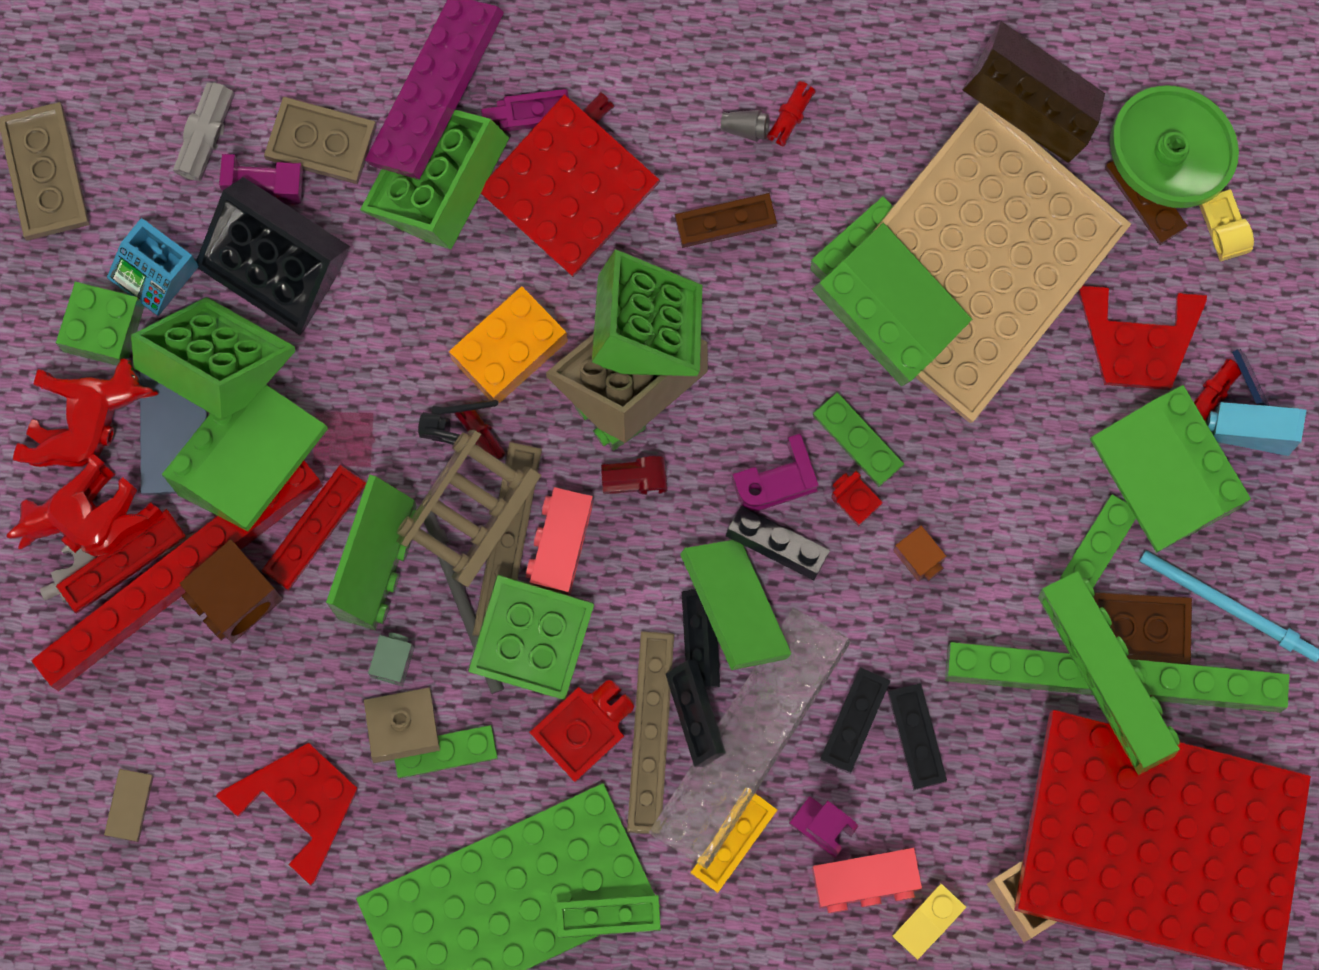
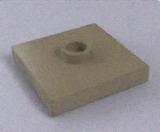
M430 687L364 700L373 764L440 751Z

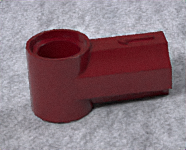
M662 456L642 457L636 459V462L601 465L603 494L638 492L639 494L647 495V491L659 490V494L668 491L666 462Z

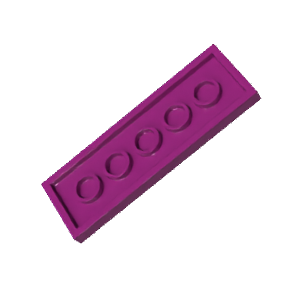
M473 0L446 1L365 159L369 165L420 179L504 14L498 6Z

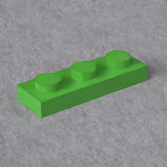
M838 392L813 413V417L878 487L883 485L904 466V463Z
M1113 494L1110 496L1060 579L1078 571L1082 579L1087 578L1094 588L1136 520L1126 502Z
M489 725L439 735L440 751L394 760L397 777L401 779L496 760L498 757L492 726Z
M658 895L555 903L558 938L661 931Z

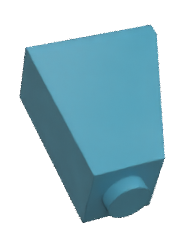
M1221 402L1215 409V412L1210 411L1207 426L1219 443L1289 456L1302 441L1307 410Z

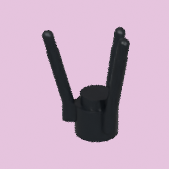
M481 401L448 407L433 406L431 413L423 412L420 416L418 424L419 437L454 445L460 434L450 432V419L445 418L444 414L498 406V401Z

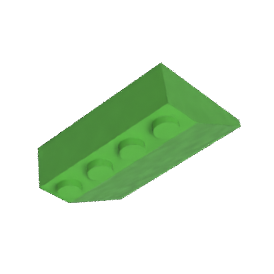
M455 109L420 179L381 169L360 210L428 243L452 249L509 137L491 119Z
M884 223L875 229L812 288L816 295L900 386L911 382L973 320Z
M615 249L598 275L592 362L620 374L697 376L700 372L702 285Z
M208 297L131 335L133 363L136 370L221 420L247 407L295 353L294 345Z
M265 385L247 407L235 412L231 416L221 420L210 413L165 469L162 476L178 496L249 531L322 438L328 427L274 389Z
M1184 385L1156 398L1090 438L1094 448L1156 553L1234 513L1251 500Z
M370 474L326 603L337 619L376 631L378 623L384 624L388 614L389 605L385 604L388 592L394 593L399 581L400 574L395 573L399 560L405 561L410 547V543L405 547L396 542L400 536L397 534V530L407 516L412 518L416 512L417 504L414 499Z

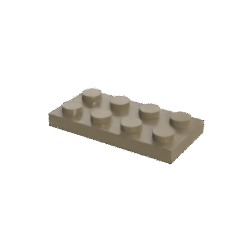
M58 102L1 116L0 132L22 232L26 241L90 225L62 104Z

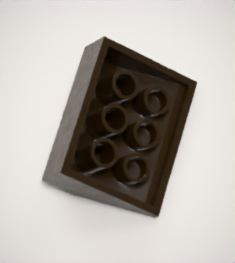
M1002 21L996 26L962 89L965 93L1067 163L1073 160L1088 145L1099 124L1105 97L1103 91Z

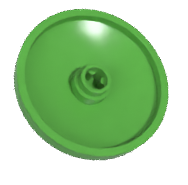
M1168 85L1156 86L1135 94L1121 108L1111 128L1110 150L1118 172L1134 191L1144 198L1163 206L1189 208L1212 200L1232 179L1238 164V141L1226 115L1211 100L1187 88Z

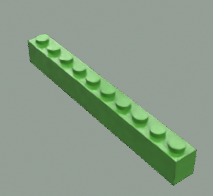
M953 642L947 648L945 681L1093 695L1070 653ZM1129 659L1133 667L1137 666L1142 672L1146 682L1143 686L1149 696H1154L1161 702L1281 713L1288 708L1289 674Z

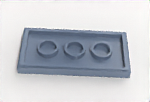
M140 372L143 387H149L159 393L157 396L140 399L141 494H177L162 476V473L208 417V412Z

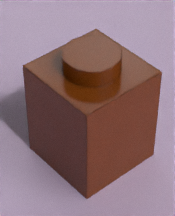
M922 525L894 547V553L918 582L924 577L930 581L944 569L941 564L945 561L946 555Z

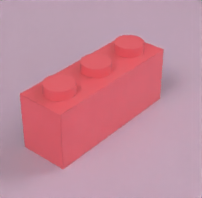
M556 487L553 489L552 496L546 495L542 508V515H547L544 528H537L534 539V546L538 547L536 559L530 558L525 578L530 579V584L570 596L594 503L593 496Z
M914 848L812 867L819 909L827 907L828 914L848 910V903L861 902V907L882 904L881 898L894 895L895 901L915 898L914 892L922 889Z

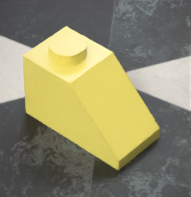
M940 884L892 937L918 960L966 909V906Z

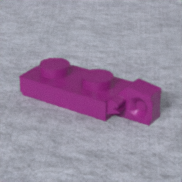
M568 89L506 96L504 100L496 102L497 107L481 109V116L491 119L496 125H500L502 131L531 129L541 121L564 94L569 98Z

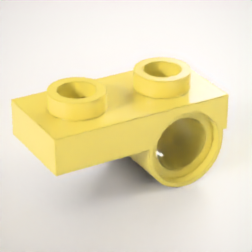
M1231 189L1220 192L1212 200L1199 205L1220 262L1250 253L1253 250L1254 237L1248 221L1242 219Z

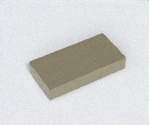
M119 769L104 833L105 836L139 842L154 778L153 775Z

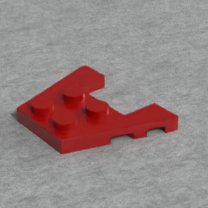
M1082 286L1078 290V294L1082 302L1104 385L1170 390L1206 304L1207 295L1177 293L1175 326L1108 321L1109 288Z
M307 743L218 792L216 797L237 817H240L262 792L268 795L312 837V840L288 864L312 886L328 856L358 788L311 744Z

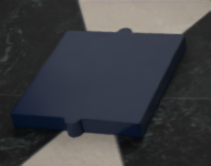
M1241 349L1233 351L1234 358L1257 405L1270 406L1247 356Z

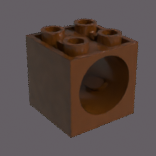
M229 540L179 583L186 591L181 597L199 616L205 613L207 617L202 621L221 641L226 637L232 644L283 601L272 585L232 540Z

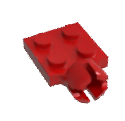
M612 680L605 681L594 692L589 694L578 687L529 732L575 783L625 737L620 732L618 726L633 711L634 704L626 693L612 706L608 704L622 690Z

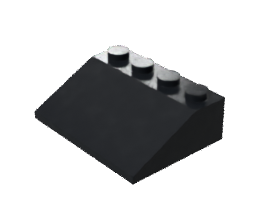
M242 177L222 191L196 262L199 270L300 336L340 272L350 246L248 179Z

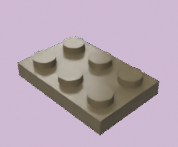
M283 97L264 157L266 160L273 162L301 163L303 170L358 185L377 125L375 121Z

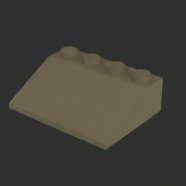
M593 333L546 372V377L600 430L626 443L708 372V345L706 341L701 339L700 372L697 376L620 374L592 362Z

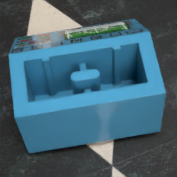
M141 218L120 243L107 279L128 295L138 297L144 307L159 316L199 266L190 253Z

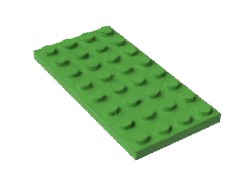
M602 783L361 895L356 900L387 970H528L600 936L558 938L555 903L655 896L608 792Z

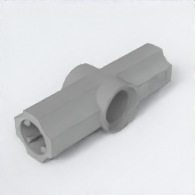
M207 82L195 114H190L183 132L184 142L173 168L174 173L193 181H201L212 150L215 151L219 146L216 145L218 137L224 133L223 122L234 97L232 90L215 82Z

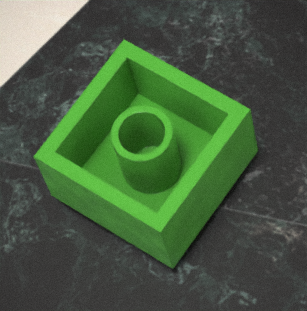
M75 282L56 344L65 353L117 366L121 359L129 358L132 349L131 335L138 330L144 306L138 297Z

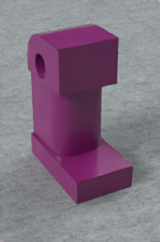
M222 154L219 186L222 191L244 177L284 204L296 205L301 203L303 181L301 163L276 162V168L240 166L235 155Z
M801 433L790 436L787 440V446L793 460L792 463L758 473L757 468L753 467L732 474V482L738 500L743 507L753 512L760 511L818 492L817 487L819 485ZM757 489L760 491V494L754 496L749 491Z
M811 796L808 797L789 822L791 826L833 858H836L842 849L835 841L840 832L844 831L852 837L858 828V824L831 802L827 800L824 806H822Z

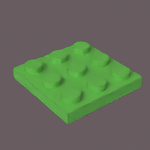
M497 574L468 672L565 700L594 603Z

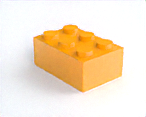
M521 286L458 342L449 353L451 360L490 401L497 400L499 404L564 346L568 339L566 331Z

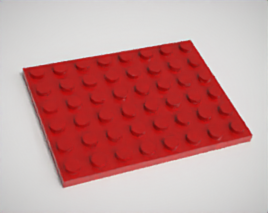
M1052 710L1048 718L1014 911L1248 970H1282L1311 776L1182 742L1178 745L1180 748L1179 752L1173 758L1138 775L1110 724Z

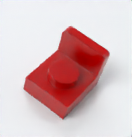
M855 471L851 476L847 473L843 474L832 485L835 490L832 493L831 499L859 527L883 502L860 479L861 475Z

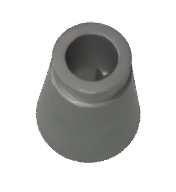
M761 110L723 112L721 131L758 142L759 139L766 140L769 131V114L762 113Z

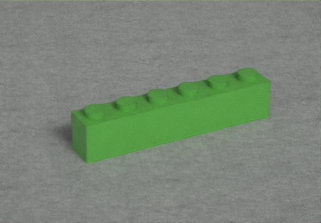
M1076 571L1042 588L1038 599L1136 772L1140 775L1173 758L1180 750L1178 747L1180 740L1175 730L1171 726L1167 727L1161 717L1163 711L1158 700L1154 696L1150 697L1143 686L1146 682L1142 672L1137 666L1133 667L1127 658L1129 652L1126 644L1121 637L1116 638L1110 628L1112 622L1107 611L1103 607L1099 608L1093 598L1095 592L1087 578L1082 579L1079 572Z

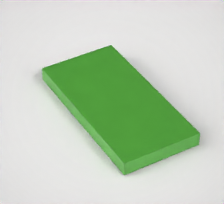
M734 540L684 548L680 555L730 669L736 670L788 659L792 653L744 546Z

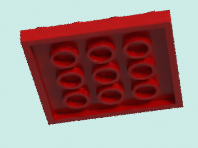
M564 94L486 180L481 194L574 277L661 181Z

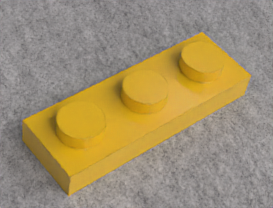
M750 790L690 874L716 893H719L778 810Z

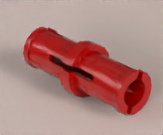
M801 81L797 82L788 102L779 109L780 115L771 131L767 134L769 140L773 141L774 138L778 137L776 144L782 147L786 145V141L797 123L800 124L804 116L802 113L812 96L816 93L813 87L810 86L804 92L808 84Z
M1226 359L1211 380H1206L1203 384L1204 389L1194 401L1204 421L1209 416L1210 411L1220 401H1224L1227 398V391L1242 374L1237 362L1232 359Z

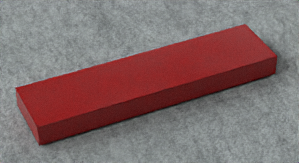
M339 465L261 571L289 591L363 492L366 482L342 465Z
M167 509L162 511L163 514L147 528L130 534L110 553L96 557L56 585L74 613H79L186 538V535Z

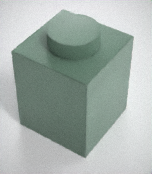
M389 633L388 637L379 635L368 671L369 676L373 679L403 687L415 649L411 643H408L409 638L396 633Z

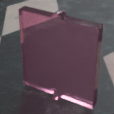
M316 412V419L324 423L328 430L314 446L313 465L371 467L372 444L376 441L373 437L374 414Z

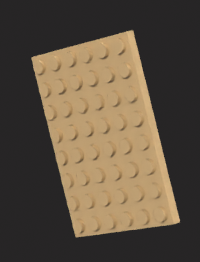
M980 102L977 103L875 228L877 229L884 223L973 319L915 378L969 423L974 422L1131 225L1128 220L1028 135Z

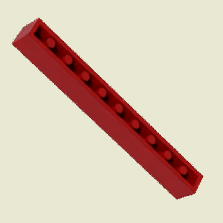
M303 461L249 531L219 516L215 517L31 660L48 684L59 692L179 599L186 592L179 583L229 540H232L242 550L323 487L321 481L308 464Z

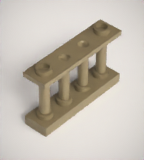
M469 430L467 434L462 432L452 447L455 453L412 518L407 516L397 530V534L400 536L396 541L407 547L413 539L452 565V570L455 573L451 578L466 587H469L541 477V474L530 467L524 466L522 470L517 469L515 471L475 444L481 435L475 430ZM467 455L508 482L507 486L510 489L503 499L501 497L496 499L457 472ZM449 483L489 509V514L492 516L485 527L483 525L478 527L438 500ZM430 511L471 538L470 542L473 545L467 554H458L420 529Z

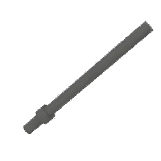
M430 511L424 521L428 534L447 546L449 540L445 529L440 528L435 514ZM438 557L472 646L475 648L478 636H472L475 615L463 585L451 578L455 573L452 570L453 566ZM485 677L491 694L504 690L501 681Z

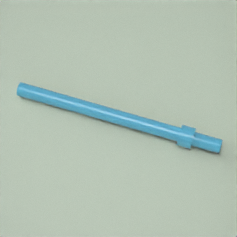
M1147 550L1144 552L1140 559L1141 563L1279 641V646L1290 652L1295 650L1314 662L1318 661L1319 649L1302 640L1299 633L1290 628L1287 630L1283 629Z

